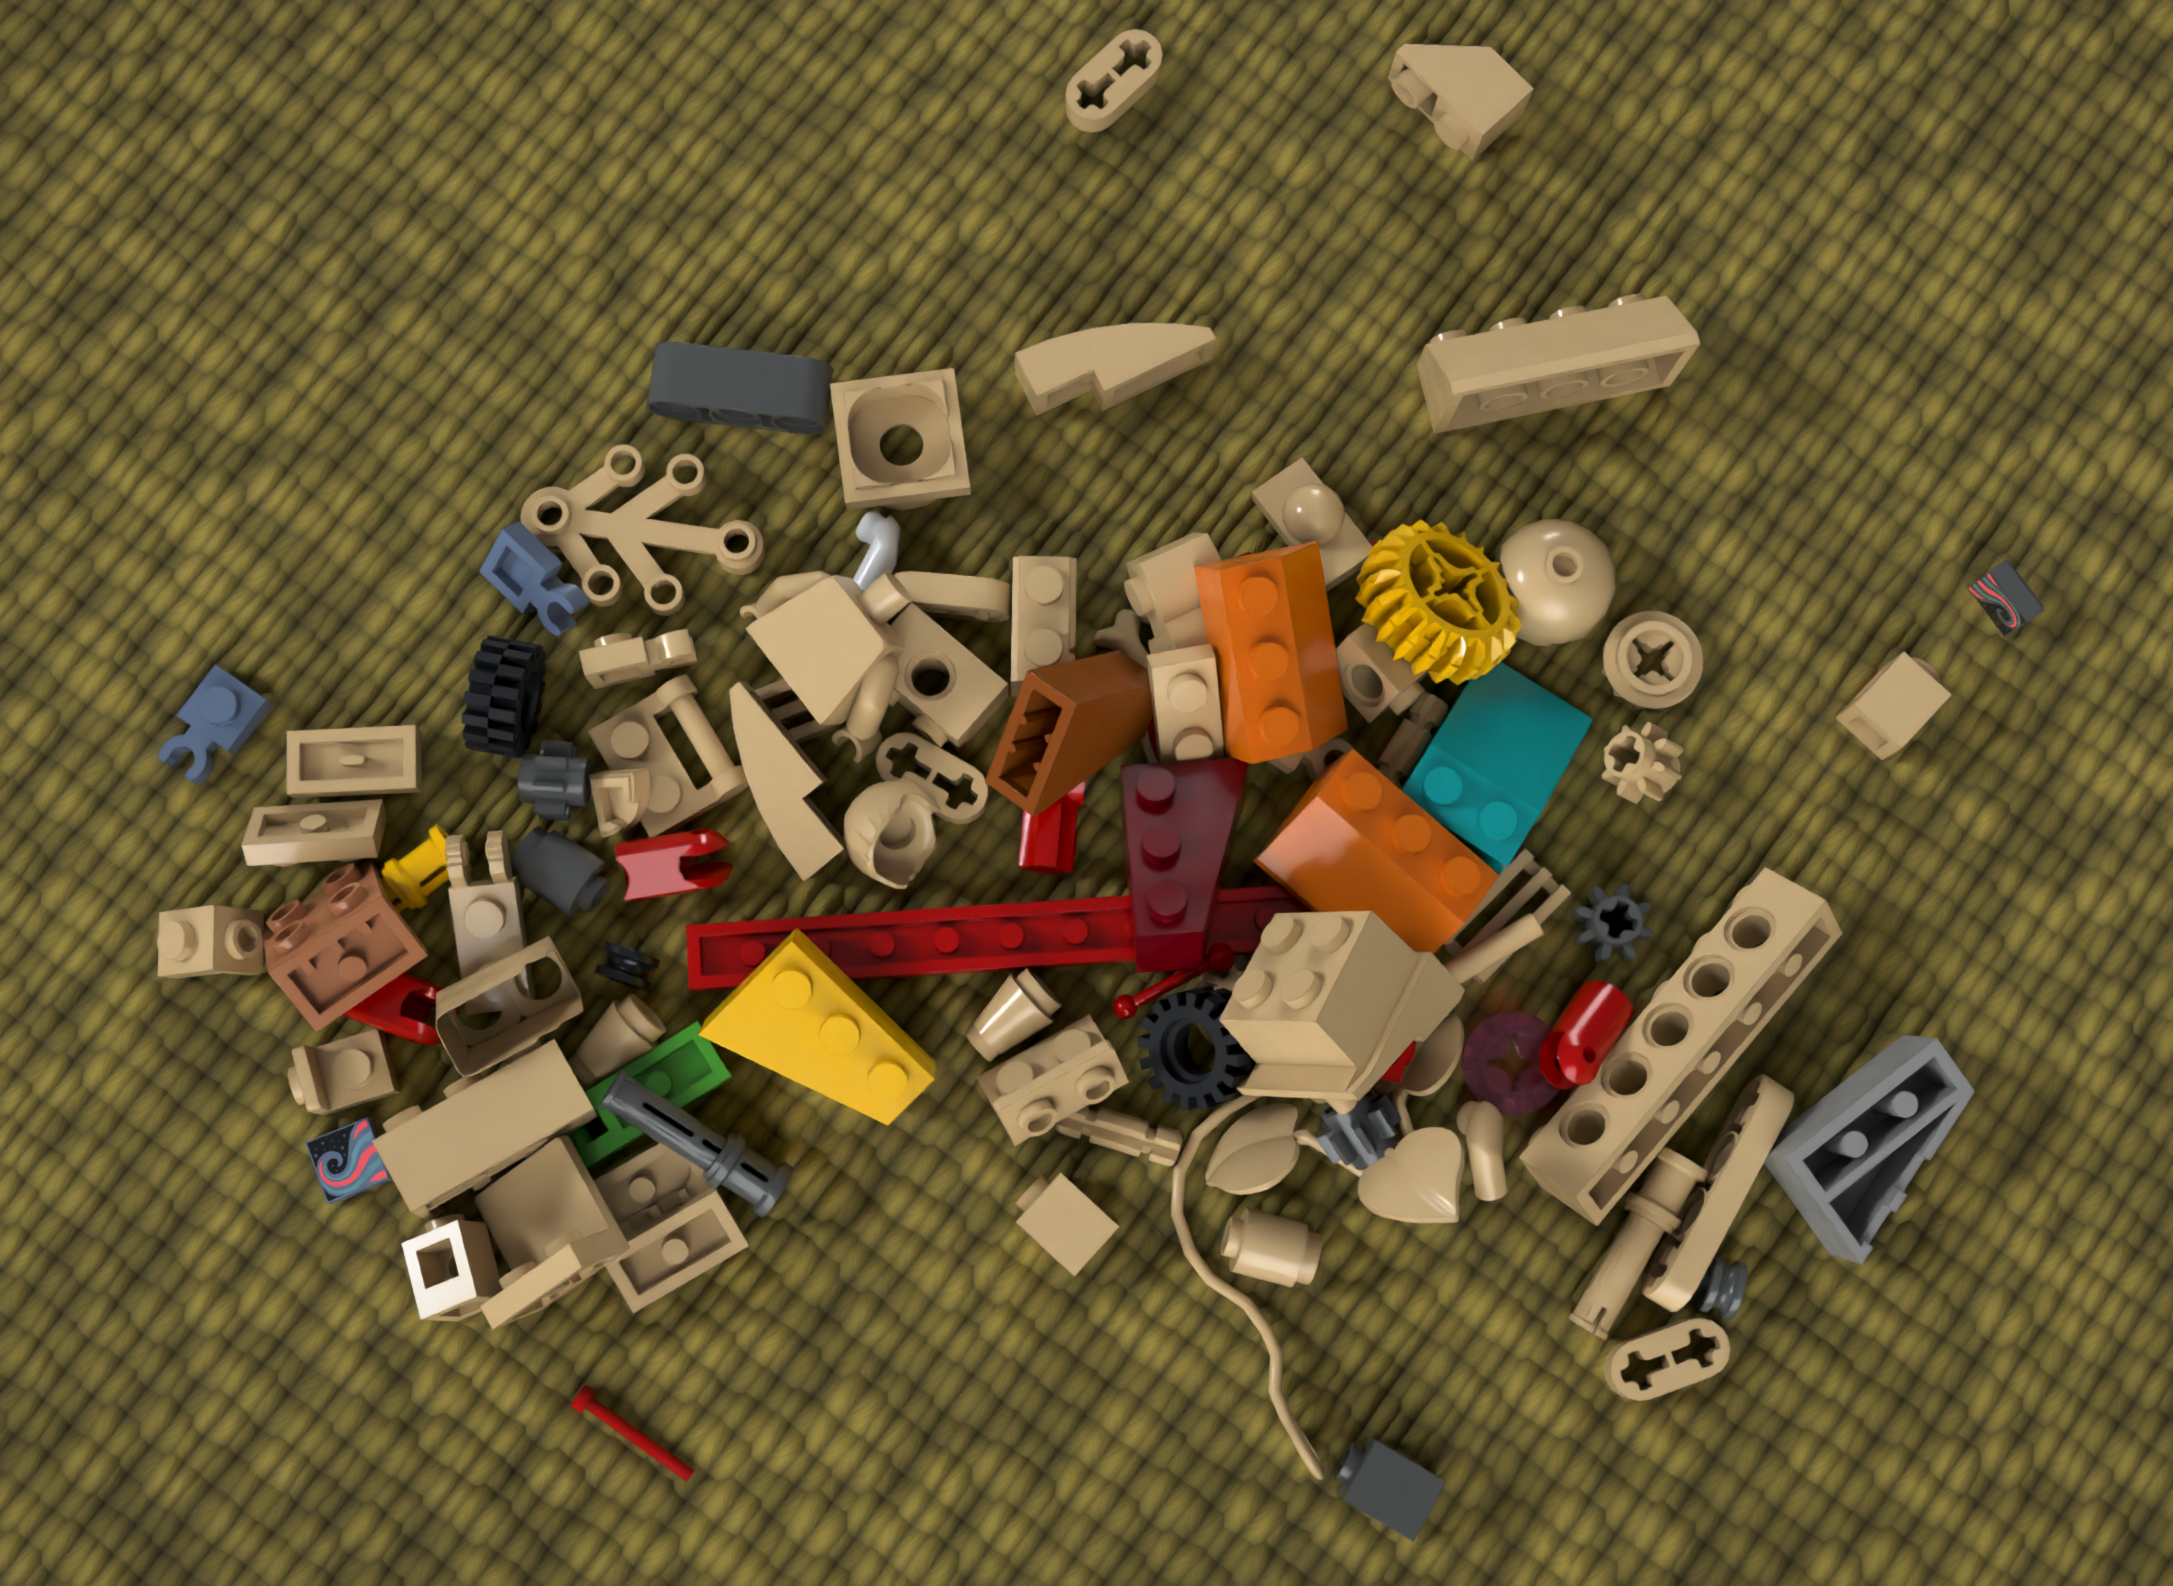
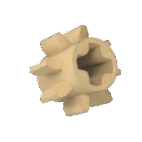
M1651 722L1645 724L1641 733L1624 725L1622 732L1613 737L1603 750L1605 752L1604 763L1607 770L1601 775L1602 779L1616 785V795L1637 804L1643 794L1661 801L1663 800V793L1669 791L1677 780H1680L1682 777L1680 775L1678 756L1684 751L1683 747L1668 740V732Z

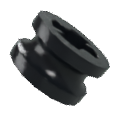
M605 942L603 950L607 953V960L603 965H597L594 973L629 987L650 992L652 984L648 981V974L651 970L658 969L661 961L641 952Z

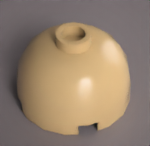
M1542 519L1523 526L1500 546L1493 562H1500L1498 572L1502 578L1508 581L1507 590L1509 595L1519 601L1516 616L1521 621L1522 627L1517 632L1516 637L1535 646H1551L1552 643L1564 644L1569 641L1572 643L1584 638L1605 617L1615 593V565L1607 546L1589 528L1568 519Z

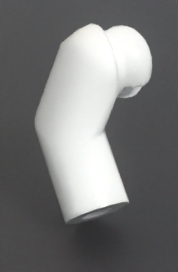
M875 510L866 512L856 529L857 538L871 545L853 578L862 591L886 571L892 574L897 562L901 528L891 515L885 518Z

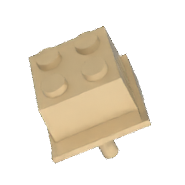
M1373 911L1275 913L1271 922L1263 930L1261 941L1243 975L1235 983L1232 996L1219 1018V1021L1256 1063L1253 1071L1237 1089L1243 1095L1324 1099L1338 1114H1346L1355 1107L1357 1101L1362 1099L1413 1040L1425 1041L1459 1003L1465 989L1431 952H1414Z

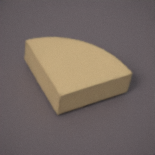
M649 768L605 770L589 775L601 837H608L629 830L642 819L648 807L651 792Z

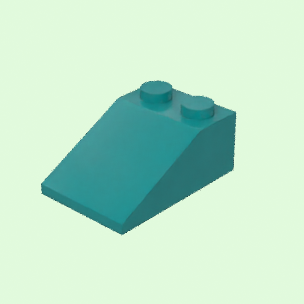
M1500 662L1488 674L1481 675L1477 680L1470 679L1400 790L1495 872L1500 874L1508 867L1541 814L1593 719Z

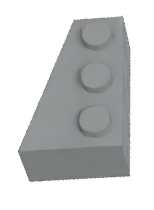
M1902 1035L1782 1129L1764 1164L1828 1253L1862 1265L1873 1249L1869 1245L1872 1238L1889 1212H1897L1907 1196L1903 1192L1923 1160H1931L1975 1091L1937 1038Z

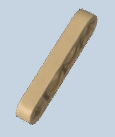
M1764 1074L1756 1076L1743 1089L1701 1166L1709 1173L1705 1182H1696L1678 1214L1679 1219L1682 1221L1678 1230H1673L1671 1234L1665 1233L1645 1271L1641 1283V1293L1670 1312H1677L1691 1299L1792 1110L1794 1103V1093Z

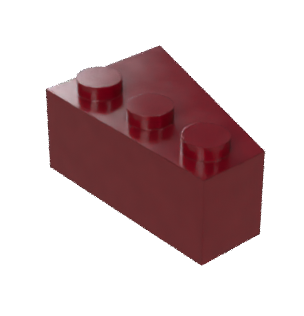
M1235 758L1121 765L1120 808L1136 973L1201 969L1219 902L1224 874L1233 848L1235 832L1246 799L1249 763Z

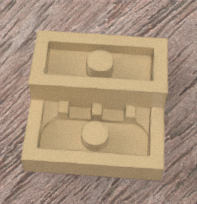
M655 1140L592 1176L595 1185L631 1248L605 1267L633 1313L749 1246L748 1240L719 1187L713 1188L706 1183L707 1179L702 1177L704 1170Z

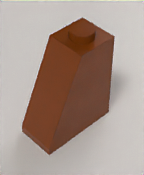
M1118 650L1028 670L985 783L1031 816L1042 813L1145 737L1153 717L1148 669Z

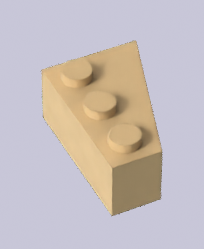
M538 1038L535 1044L504 1059L507 1066L491 1075L482 1078L481 1074L477 1073L455 1081L443 1091L447 1099L422 1112L420 1106L416 1105L394 1115L383 1123L382 1126L386 1133L372 1140L411 1213L427 1222L431 1221L445 1212L441 1204L473 1187L474 1191H479L496 1180L493 1175L524 1157L527 1159L554 1138L568 1135L598 1116L555 1039L542 1045Z

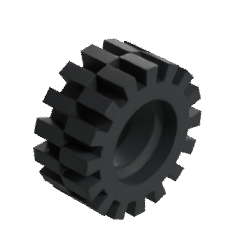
M487 636V639L481 642L480 651H477L474 657L475 668L470 669L468 681L470 682L469 691H465L464 703H467V706L462 713V724H465L462 736L463 740H466V748L518 759L525 755L526 749H529L532 743L531 733L535 734L538 726L536 718L542 709L543 703H540L541 694L545 692L546 682L543 681V677L546 673V663H544L546 654L545 650H542L543 646L495 636Z
M1206 986L1168 995L1167 999L1157 1001L1151 1007L1155 1014L1144 1017L1141 1026L1150 1030L1151 1033L1138 1036V1048H1149V1057L1139 1059L1141 1069L1153 1067L1155 1075L1148 1079L1147 1082L1153 1090L1166 1087L1161 1098L1167 1103L1172 1104L1180 1101V1109L1191 1110L1198 1108V1110L1243 1096L1237 1087L1253 1071L1256 1063L1219 1021L1232 996V991L1225 988L1214 990V986ZM1194 1023L1201 1024L1209 1032L1214 1043L1215 1062L1212 1070L1209 1072L1201 1071L1193 1062L1189 1053L1188 1033Z

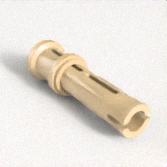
M1667 1147L1662 1148L1655 1157V1161L1638 1191L1629 1192L1624 1200L1627 1203L1624 1208L1629 1211V1214L1573 1313H1570L1568 1317L1570 1321L1582 1326L1585 1330L1603 1340L1607 1339V1333L1664 1232L1671 1234L1673 1230H1678L1682 1222L1678 1214L1696 1182H1705L1709 1174L1706 1170Z

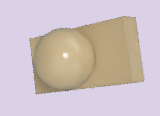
M1303 457L1252 491V500L1288 546L1312 541L1319 542L1326 593L1361 569L1363 562L1368 558L1367 553L1372 549V545L1344 511V506L1338 494L1321 482Z

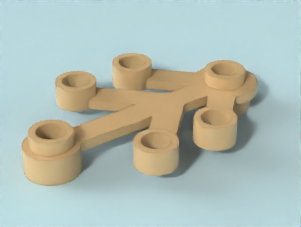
M617 445L606 454L604 467L569 491L559 487H545L537 490L528 497L521 510V524L547 549H560L581 577L582 588L588 599L600 607L611 606L621 598L623 583L612 567L599 564L582 536L609 540L645 589V599L650 608L656 614L662 616H670L680 611L685 602V592L680 582L674 576L664 574L644 545L715 555L721 567L735 575H745L755 571L765 558L766 549L762 535L753 524L747 521L734 520L725 523L720 529L651 519L682 496L695 495L704 488L707 480L702 462L691 454H680L672 458L667 466L666 476L614 512L606 513L589 510L617 487L634 486L644 476L645 464L640 453L630 445ZM624 457L634 459L636 464L630 473L621 475L614 472V466L619 459ZM685 466H691L698 470L697 477L690 483L682 484L675 480L677 472ZM556 507L562 510V517L558 523L554 525H544L541 523L542 514L547 509ZM735 535H744L749 539V545L743 552L733 553L726 548L728 540ZM603 576L612 578L613 587L610 592L605 595H596L592 592V585L597 578ZM662 586H671L676 589L675 598L668 604H658L654 601L656 590Z

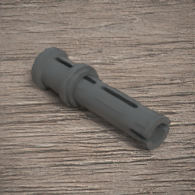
M621 1070L598 1105L603 1110L607 1109L649 1135L655 1141L665 1145L704 1170L702 1177L707 1179V1184L713 1188L723 1185L754 1205L753 1212L763 1218L770 1211L785 1189L794 1167L786 1162L776 1165L746 1146L747 1138L739 1133L733 1134L729 1132L725 1137L682 1110L679 1106L669 1102L627 1075L628 1073Z

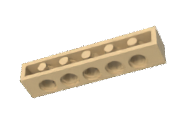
M1766 867L1750 885L1745 886L1738 892L1727 913L1710 932L1698 939L1688 959L1670 980H1666L1656 989L1648 1006L1629 1028L1622 1031L1602 1062L1596 1078L1590 1084L1582 1086L1576 1084L1570 1093L1569 1099L1548 1124L1540 1127L1532 1135L1528 1147L1520 1155L1519 1159L1540 1187L1594 1225L1598 1226L1843 934L1825 899ZM1764 942L1762 945H1760V946H1758V947H1756V948H1753V947L1756 946L1757 944ZM1721 990H1724L1722 993H1720V994H1718V995H1716V996L1711 997V996L1714 995L1716 992L1721 991ZM1685 1037V1038H1684L1682 1041H1680L1679 1043L1670 1046V1045H1671L1674 1041H1676L1677 1039H1680V1038ZM1643 1086L1638 1092L1629 1095L1635 1088ZM1602 1134L1597 1141L1587 1145L1592 1138Z

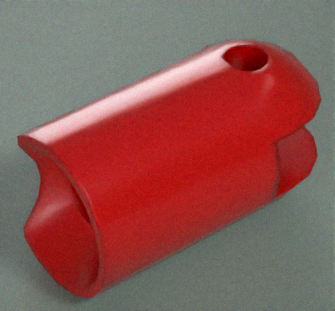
M697 829L617 842L615 846L616 860L624 868L626 881L625 902L718 887L729 878L734 868L733 864L728 862H711L697 865L698 856L719 851L725 848L729 841L719 832L711 829Z
M402 973L342 1014V1016L420 1045L431 1046L441 1044L442 1041L438 1036L437 1030L424 1023L431 1006L436 1008V993L444 988ZM459 1006L455 1008L456 1014H460Z
M1598 980L1587 981L1582 984L1543 1042L1538 1055V1065L1543 1077L1555 1088L1566 1090L1576 1084L1581 1086L1590 1084L1596 1078L1602 1062L1635 1013L1633 1004L1620 989Z

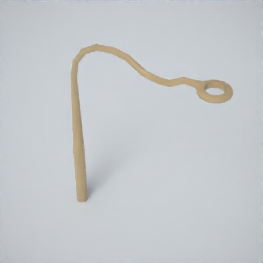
M1528 913L1446 962L1443 966L1459 984H1462L1544 934L1535 917ZM1243 1095L1235 1100L1223 1103L1191 1132L1173 1170L1171 1217L1184 1255L1204 1283L1241 1307L1260 1332L1270 1354L1268 1392L1278 1417L1311 1474L1316 1479L1323 1480L1325 1476L1323 1466L1292 1415L1281 1390L1283 1352L1272 1326L1250 1297L1213 1274L1195 1248L1183 1213L1185 1174L1201 1140L1230 1114L1262 1097Z

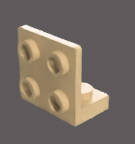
M567 1135L551 1140L476 1195L474 1199L480 1214L511 1269L509 1273L499 1279L503 1290L480 1306L492 1330L543 1310L631 1249L571 1139Z

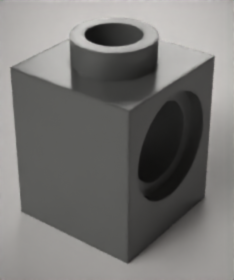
M1367 1436L1362 1447L1355 1443L1349 1446L1334 1474V1478L1341 1482L1336 1492L1337 1496L1413 1542L1446 1483L1443 1479Z

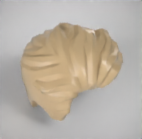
M914 780L879 782L867 787L852 801L845 813L843 842L850 860L862 873L895 889H906L909 881H912L916 873L920 872L925 861L937 847L939 838L935 834V821L932 816L933 812L937 813L940 809L937 802L921 789Z

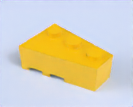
M798 928L705 1019L698 1033L703 1038L887 1126L935 1080L936 1061Z

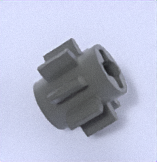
M541 740L540 755L525 754L522 758L518 783L519 798L524 803H535L534 814L539 815V819L570 821L571 806L587 807L591 796L589 775L592 774V763L587 758H576L577 747H573L572 742Z
M1627 884L1618 887L1613 896L1607 898L1603 889L1596 886L1588 891V898L1593 908L1577 907L1571 911L1570 916L1582 922V934L1577 936L1573 943L1574 945H1583L1587 942L1592 948L1596 949L1595 963L1600 964L1606 961L1613 950H1617L1620 958L1627 962L1636 957V950L1631 943L1633 939L1646 941L1653 937L1654 932L1642 926V914L1647 912L1651 905L1649 902L1637 905L1633 900L1627 898L1629 894V886ZM1610 911L1616 913L1615 924L1624 928L1622 932L1613 937L1608 935L1609 925L1600 920L1602 916Z
M1372 1091L1368 1092L1346 1114H1338L1328 1103L1320 1112L1324 1120L1321 1126L1325 1131L1320 1133L1316 1139L1333 1164L1342 1160L1345 1166L1352 1163L1357 1170H1364L1376 1160L1385 1157L1384 1152L1387 1148L1392 1147L1395 1149L1397 1146L1394 1136L1398 1132L1394 1125L1402 1119L1385 1093L1375 1097Z

